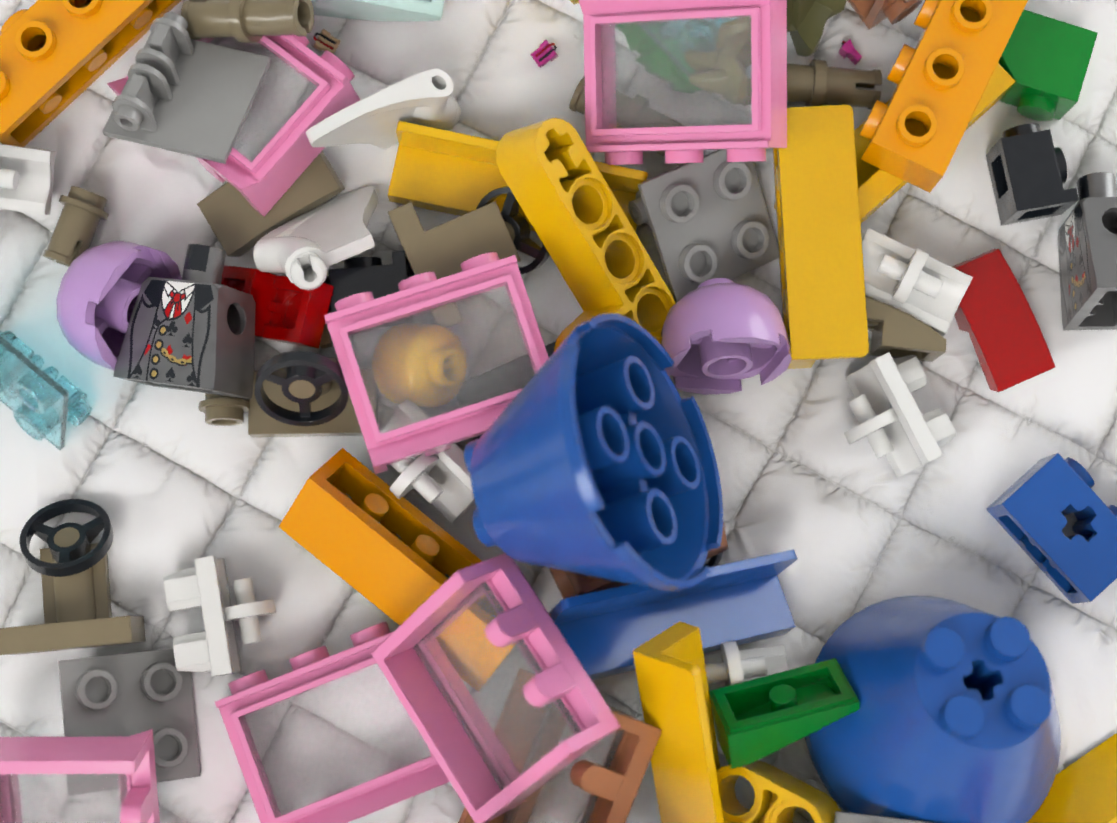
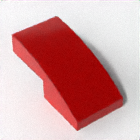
M992 249L953 266V268L973 277L954 316L959 330L969 333L989 389L1001 392L1055 368L1054 361L1031 307L1000 250Z
M224 265L221 285L253 295L256 302L255 337L319 349L326 322L324 315L328 313L334 286L323 283L316 289L304 290L293 284L287 276H278L253 268Z

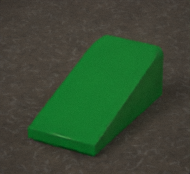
M836 658L709 691L716 738L730 769L742 767L762 759L860 709V701Z

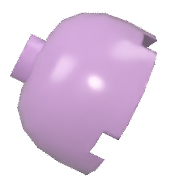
M112 241L86 249L73 260L62 278L58 291L57 320L64 337L83 357L97 365L114 370L142 282L148 277L182 280L178 265L166 252L131 242Z
M726 278L707 280L701 283L697 289L687 293L670 308L661 332V345L674 361V365L665 370L669 376H674L675 387L684 392L703 395L742 391L741 379L750 378L760 374L761 385L773 381L785 372L792 359L789 338L782 316L771 299L754 288L734 283Z

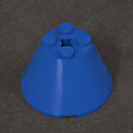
M613 313L601 314L579 324L479 439L466 445L464 460L471 474L472 491L477 506L473 512L472 522L474 531L483 545L487 547L498 545L504 553L520 562L666 591H677L692 587L703 581L711 572L710 568L704 566L708 551L721 546L723 532L722 489L712 442L694 396L681 399L675 385L665 370L673 366L674 361L662 345L641 325L630 318Z
M914 595L887 599L870 605L855 613L837 628L824 644L815 663L833 658L837 659L860 701V709L805 736L809 754L819 778L837 804L845 812L932 823H1027L1038 811L1050 791L1058 768L1061 749L1059 715L1049 671L1041 652L1031 640L1027 627L1012 617L1000 618L953 600Z

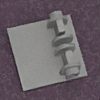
M166 12L163 17L156 18L152 22L150 27L151 33L144 48L138 51L135 57L136 64L130 67L128 80L121 94L116 96L112 104L113 111L102 132L105 136L225 164L272 62L271 57L190 39L189 33L186 30L188 23L185 18L174 12Z
M717 150L705 155L704 163H686L637 184L639 191L636 193V199L628 204L631 218L637 225L646 223L651 226L675 303L707 280L715 278L731 280L779 258L778 244L754 163L727 162L726 150Z
M173 649L58 661L64 737L131 736L153 729L157 782L201 776L191 672L177 671ZM67 774L69 794L120 788L119 774Z

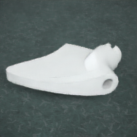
M435 68L405 78L336 112L306 131V135L311 146L316 148L361 143L371 144L385 150L398 143L396 129L399 121L448 130L458 123L461 110L458 102L451 96L454 89L452 78L445 71Z
M365 186L342 195L292 219L263 236L254 245L253 256L257 269L266 273H285L289 280L300 289L313 290L321 286L326 280L330 265L375 247L373 237L367 229L368 223L378 204V197L374 187Z

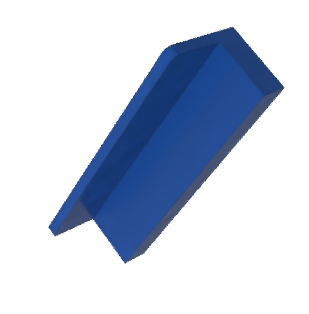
M788 550L709 567L711 572L703 581L692 587L677 591H666L629 584L569 597L561 600L549 612V615L590 679H600L636 670L633 650L679 621L700 628L703 654L721 650V645L724 642L736 641L737 646L785 635L795 628L796 625L777 575L798 560L795 550Z

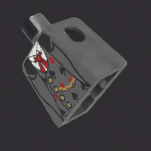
M1097 172L1087 174L1077 180L1079 201L1058 231L1063 330L1117 329V184L1114 174Z
M188 244L182 280L148 277L142 282L115 365L113 377L154 387L252 399L256 302L251 294L221 285L226 257L225 250L206 245Z

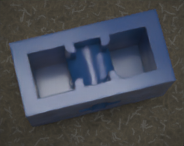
M1059 453L1040 459L986 510L1072 604L1092 602L1117 579V507L1114 505L1108 507L1091 489L1094 486V480L1081 464L1070 457L1063 459ZM1073 513L1077 518V521L1072 526L1073 532L1076 535L1066 537L1062 531L1068 522L1064 515Z

